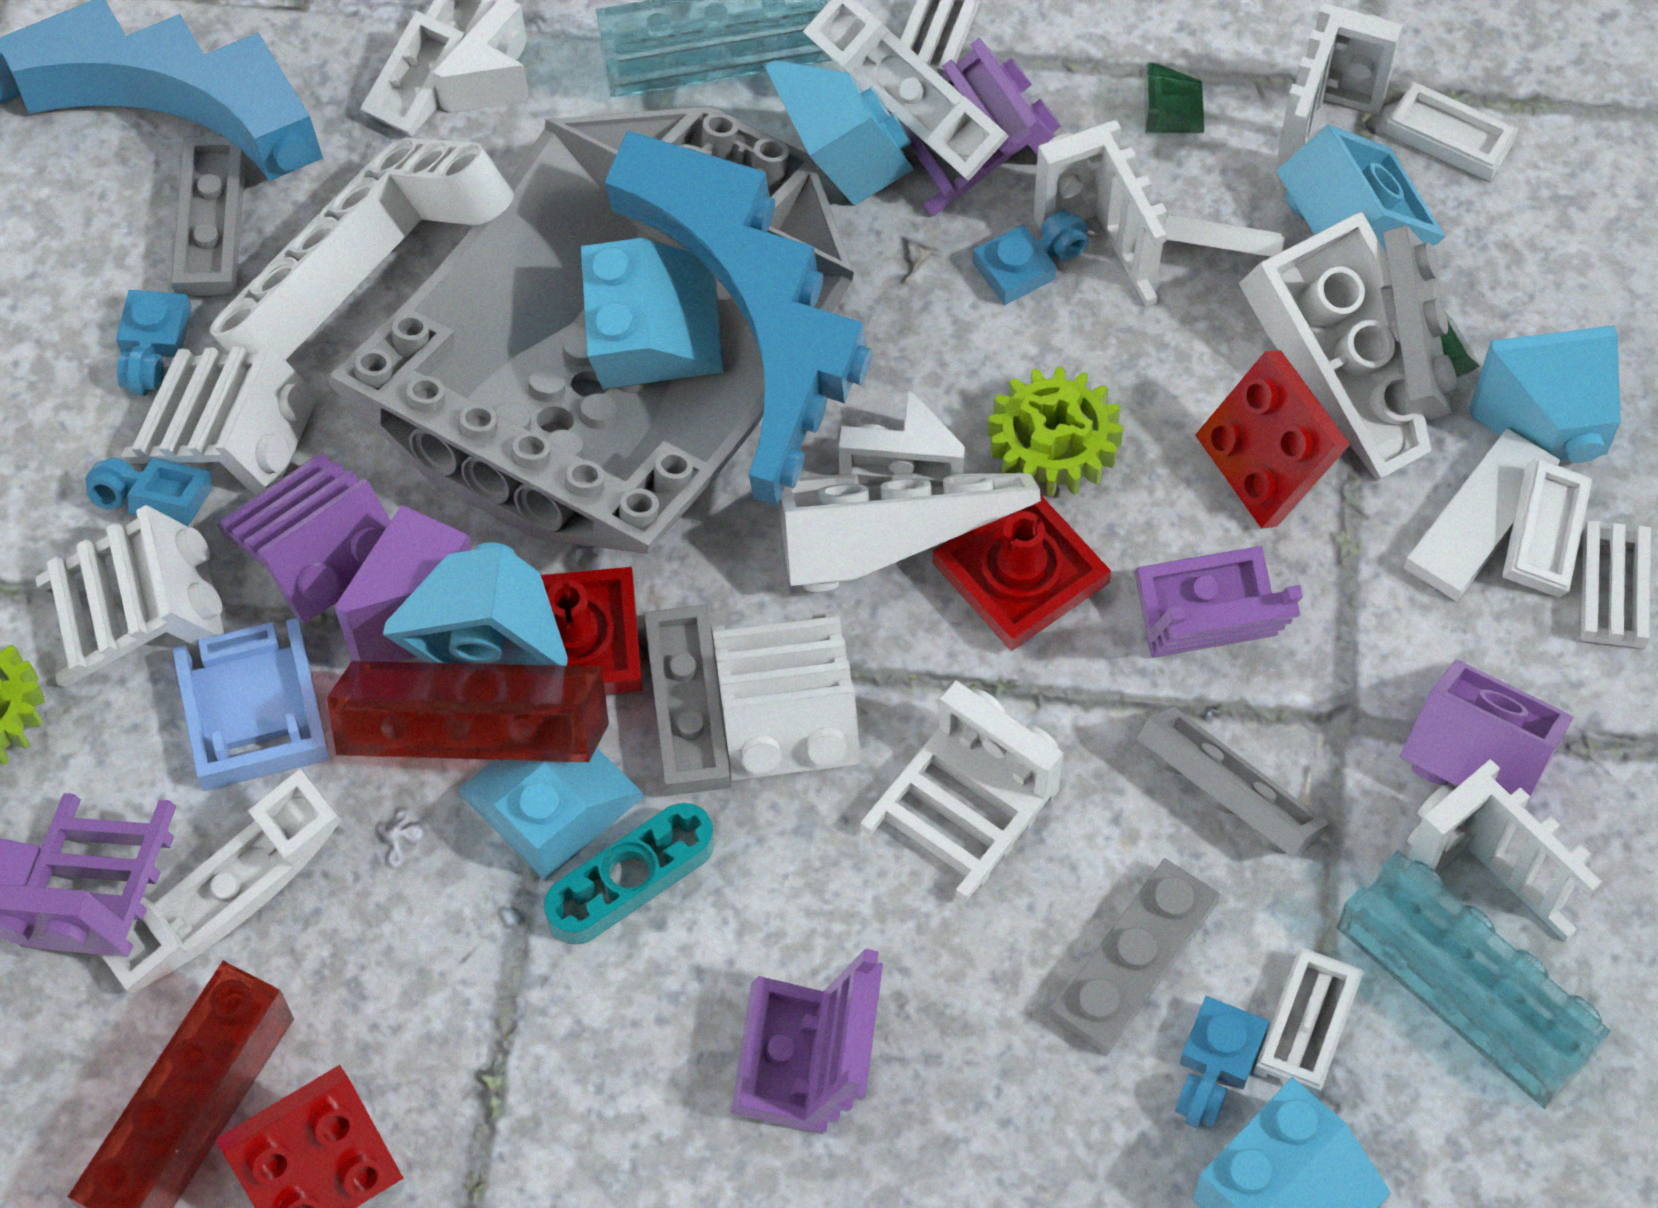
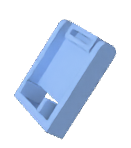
M298 618L286 620L287 635L291 647L283 649L280 648L273 622L199 639L198 645L204 668L197 670L192 668V657L186 645L172 648L196 774L203 791L331 760L304 633ZM285 735L290 736L291 743L230 758L229 749Z

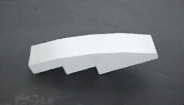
M434 0L426 15L416 11L361 106L360 110L363 114L407 135L413 136L439 107L433 71L498 0Z

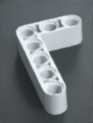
M420 138L398 140L377 154L216 317L210 327V333L227 354H230L233 346H243L248 353H258L261 345H271L286 360L421 220L481 225L491 221L505 211L513 201L514 192L481 144Z

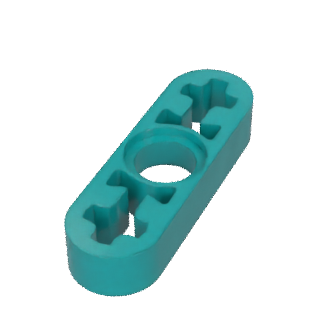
M673 804L554 883L544 899V911L551 933L557 939L567 944L587 943L703 865L710 858L714 849L713 825L709 815L695 804ZM679 826L685 832H691L696 829V844L688 847L683 841H678L671 845L673 843L672 830ZM654 843L658 854L664 850L666 866L660 867L656 853L648 844ZM626 859L642 861L649 869L646 880L632 888L617 885L612 880L611 873L619 862ZM597 879H600L604 893L612 901L608 905L605 904L602 893L596 896L593 882ZM571 899L578 906L587 903L588 917L582 921H578L573 915L563 918L565 916L563 904Z

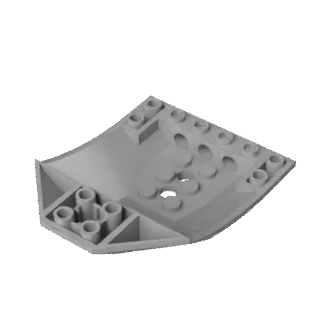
M711 106L545 119L544 130L507 181L514 192L513 201L508 208L491 221L481 225H474L442 264L404 305L329 375V385L431 483L535 539L648 554L715 479L762 420L764 415L765 379L760 351L748 322L733 297L716 277L724 373L607 388L603 394H591L586 397L577 394L572 389V386L581 380L599 382L587 357L581 246L644 238L686 250L668 236L642 222L612 211L604 182L626 131H632L766 172L769 196L775 199L774 215L767 232L814 246L817 271L823 273V284L817 303L814 306L815 308L834 313L852 283L854 274L819 175L809 154ZM554 423L563 425L569 430H556L549 433L540 427Z

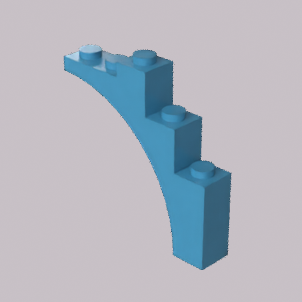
M627 130L604 182L611 209L615 213L642 222L657 230L692 253L717 277L733 297L748 322L760 351L765 379L763 421L758 447L748 475L753 498L778 506L785 486L793 489L800 478L805 460V452L800 451L807 431L816 433L819 429L826 410L827 398L845 404L853 383L862 385L867 376L872 360V349L866 347L864 323L814 307L823 284V273L817 271L814 246L767 232L774 215L775 199L769 196L766 172Z

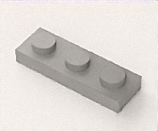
M184 136L171 280L174 293L188 294V296L236 295L246 154L224 136Z
M1407 225L1384 231L1409 401L1429 420L1453 414L1450 392L1457 390V378L1451 359L1443 353L1441 335L1448 333V322L1441 301L1434 297L1432 279L1439 277V266L1435 251L1429 242L1423 243Z
M708 604L644 612L666 796L731 788Z
M1175 707L1149 717L1136 737L1139 742L1151 750V757L1159 766L1171 773L1183 774L1203 789L1202 795L1209 804L1222 812L1237 815L1255 829L1254 834L1264 846L1277 853H1287L1294 858L1315 845L1329 825L1326 820Z
M1164 857L1052 1008L1050 1020L1107 1057L1217 906L1220 893Z

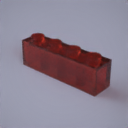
M351 661L327 696L335 752L338 756L590 762L609 725L602 666Z

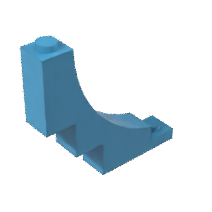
M91 0L0 37V103L20 96L29 114L81 106H124L173 114L199 123L226 137L256 163L268 181L323 159L309 113L259 32L204 54L180 14L126 36L106 0Z

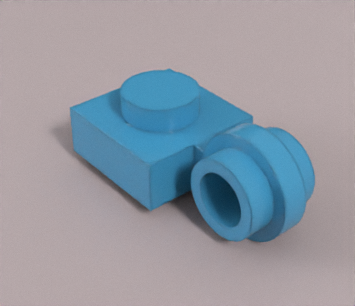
M1061 210L1051 215L1042 224L1040 233L1043 238L1036 240L1025 224H1022L973 249V264L1002 303L1006 305L1055 280L1056 265L1050 258L1058 255L1062 261H1067L1081 254L1090 241L1087 235L1088 226L1080 215L1071 214L1068 210Z
M128 290L116 337V342L121 352L117 365L119 387L128 388L132 395L146 396L148 390L158 391L160 389L163 379L162 356L175 357L177 350L183 347L192 310L188 294Z
M119 458L101 460L92 466L85 479L86 492L89 499L100 508L112 510L128 504L129 514L137 515L136 510L148 505L187 527L212 490L210 470L157 458H151L143 472L134 470L129 463Z
M1205 996L1179 1063L1203 1073L1202 1078L1190 1073L1188 1074L1174 1112L1186 1116L1185 1124L1197 1129L1200 1123L1214 1127L1228 1088L1216 1084L1217 1080L1244 1090L1268 1029L1269 1020Z

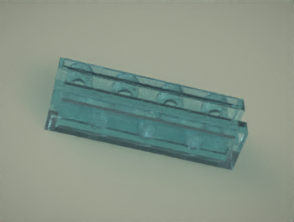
M647 0L596 9L600 49L610 98L767 72L765 66L774 60L802 65L833 61L830 56L803 32L830 0Z
M1397 850L1381 866L1376 881L1368 889L1362 885L1344 904L1336 928L1544 1110L1597 1055L1611 1032L1602 1023V1018L1598 1011L1587 1000L1580 996H1570L1549 978L1546 968L1534 955L1525 950H1516L1496 933L1492 921L1481 910L1472 905L1464 906L1444 889L1440 877L1433 869L1423 862H1412L1400 850Z

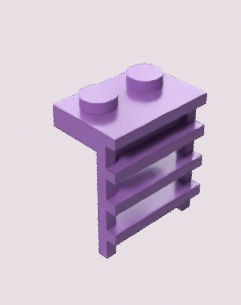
M980 37L970 44L973 50L956 64L952 59L944 64L942 67L945 72L940 75L952 87L955 85L961 95L970 100L1009 136L969 181L960 175L952 182L928 145L902 123L912 143L910 146L941 190L923 204L933 217L1024 146L1028 145L1038 155V146L1048 143L1056 137L1054 132L1061 127L1060 122L1041 98L1032 103L1024 91L1032 86V83L1016 61L1010 57L1003 63Z
M322 452L221 519L217 526L226 538L266 567L295 617L306 624L339 601L391 520L367 480L362 479L359 481L353 471L348 470L345 472L340 463L337 461L331 463L328 456Z
M1262 546L1137 567L1134 571L1151 658L1275 637L1278 635L1277 631L1284 630L1286 624L1293 622L1292 618L1300 616L1298 602L1303 598L1301 585L1290 586L1282 592L1272 593Z
M63 793L27 885L0 884V939L28 948L129 957L133 944L126 940L133 920H143L147 908L140 901L147 883L157 884L161 872L154 865L160 849L170 848L173 842L174 835L168 831L177 806L170 800H159L150 823L74 818L81 799L75 794ZM65 840L141 846L136 859L60 853ZM51 875L127 882L122 896L88 893L81 890L46 888Z
M865 948L824 991L758 976L751 983L732 1103V1114L824 1134L827 1131L828 1122L836 1123L840 1119V1111L849 1112L852 1109L853 1099L862 1100L866 1097L883 963L878 962L879 951Z

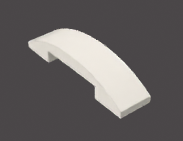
M830 0L803 31L865 89L872 86L886 108L891 113H895L903 124L966 180L969 181L1009 137L1005 131L970 100L961 95L857 0Z
M301 768L248 810L255 821L153 904L144 897L141 899L140 903L147 910L143 920H133L126 940L133 944L129 957L101 955L128 992L133 993L168 975L236 929L288 884L330 837L341 821V818Z

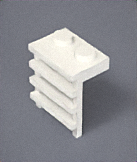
M1326 3L1321 4L1315 30L1312 29L1309 37L1306 57L1301 59L1296 84H1292L1289 92L1275 165L1282 166L1309 141L1323 100L1380 115L1386 98L1403 24L1388 21L1376 15L1363 14ZM1281 180L1280 186L1285 187L1284 183Z
M1113 120L1075 134H1061L1051 139L1048 143L1039 145L1033 218L1039 229H1041L1042 224L1051 215L1061 210H1068L1071 214H1078L1083 220L1097 216L1145 307L1157 304L1158 297L1151 283L1158 281L1163 242H1166L1167 236L1165 232L1167 210L1163 203L1150 205L1152 183L1149 177L1144 175L1135 178L1137 156L1133 148L1129 147L1120 151L1121 127L1118 121Z
M261 345L258 353H248L243 346H233L230 354L223 355L215 347L205 348L200 356H194L188 349H178L175 357H167L163 365L167 374L133 447H125L121 458L129 464L149 463L151 458L174 463L220 462L255 497L280 481L286 472L319 396L312 387L271 345Z
M145 505L136 510L138 517L136 520L125 526L117 522L106 527L108 536L95 543L85 539L76 545L78 553L66 560L56 556L47 561L48 570L36 576L35 579L37 588L44 591L52 588L68 663L66 668L55 673L57 685L66 688L165 632L199 647V639L224 634L220 617L222 602L213 587L207 562L210 558V551L201 533ZM110 554L113 557L129 630L123 636H121L105 557ZM80 571L83 574L98 650L92 653L75 574Z
M838 611L825 613V618L725 630L724 625L712 627L731 781L861 764L855 690L851 682L850 665L846 657V645L842 636L840 616H838Z
M955 681L940 699L939 728L860 822V828L871 835L883 820L894 826L966 876L956 888L955 895L967 902L979 886L982 888L986 883L991 870L1002 857L1006 858L1013 849V843L1024 829H1029L1035 822L1036 814L1048 800L1051 801L1059 792L1064 752L1059 750L1055 740L1044 730L1033 725L1025 727L1005 714L1002 705L987 692L978 689L971 691L958 681ZM930 763L1005 813L1012 820L1002 831L921 774ZM908 791L988 846L989 849L980 860L899 805V800Z
M1491 759L1453 791L1445 785L1434 792L1417 813L1422 818V821L1407 839V842L1412 847L1403 871L1422 889L1469 849L1562 940L1567 941L1577 928L1559 911L1567 902L1575 884L1577 883L1591 895L1602 883L1585 866L1591 853L1581 844L1574 851L1570 852L1555 838L1560 824L1552 816H1549L1542 823L1536 820L1525 809L1530 796L1521 787L1510 795L1495 781L1500 767ZM1518 827L1529 838L1515 868H1513L1501 855L1506 851L1514 831ZM1547 854L1559 867L1543 897L1530 882L1535 879Z

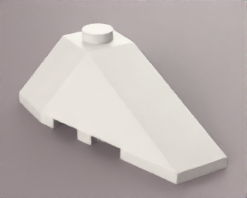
M1362 211L1259 263L1238 283L1267 336L1276 348L1283 352L1377 481L1432 452L1425 416L1409 401L1387 254Z
M1030 473L954 474L943 479V486H931L929 480L915 478V474H894L891 477L892 480L882 483L881 486L859 484L858 474L799 478L793 489L785 486L778 504L785 566L791 586L802 585L803 590L811 592L836 589L839 587V581L858 579L1041 501L1040 488Z

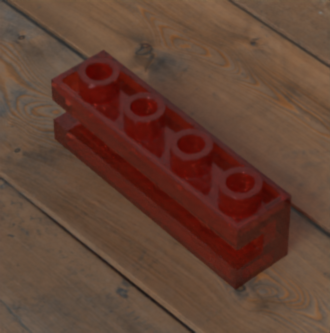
M222 960L67 1196L77 1208H174L215 1144V1139L220 1136L294 1020L280 989Z

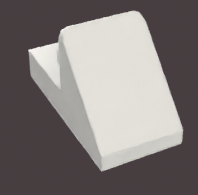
M498 0L433 71L439 107L452 113L518 103L528 99L525 69L523 64L517 61L527 42L522 7L519 3L513 0Z
M908 391L904 431L888 430L883 426L867 424L860 427L841 426L839 475L858 474V481L884 483L892 480L891 477L894 474H915V478L929 480L931 486H943V479L947 476L964 474L965 446L911 391Z

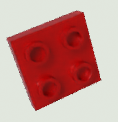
M1281 350L1265 351L1195 434L1261 529L1278 527L1350 445Z
M1041 494L1040 502L950 539L933 550V565L1011 652L1108 585L1111 579L1112 571Z
M632 567L541 575L568 657L566 670L511 678L514 703L643 691Z
M340 1064L215 1139L254 1208H357L404 1179L353 1084Z

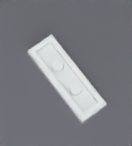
M1506 428L1409 554L1404 569L1458 602L1513 528L1526 464L1538 458L1558 466L1560 459Z

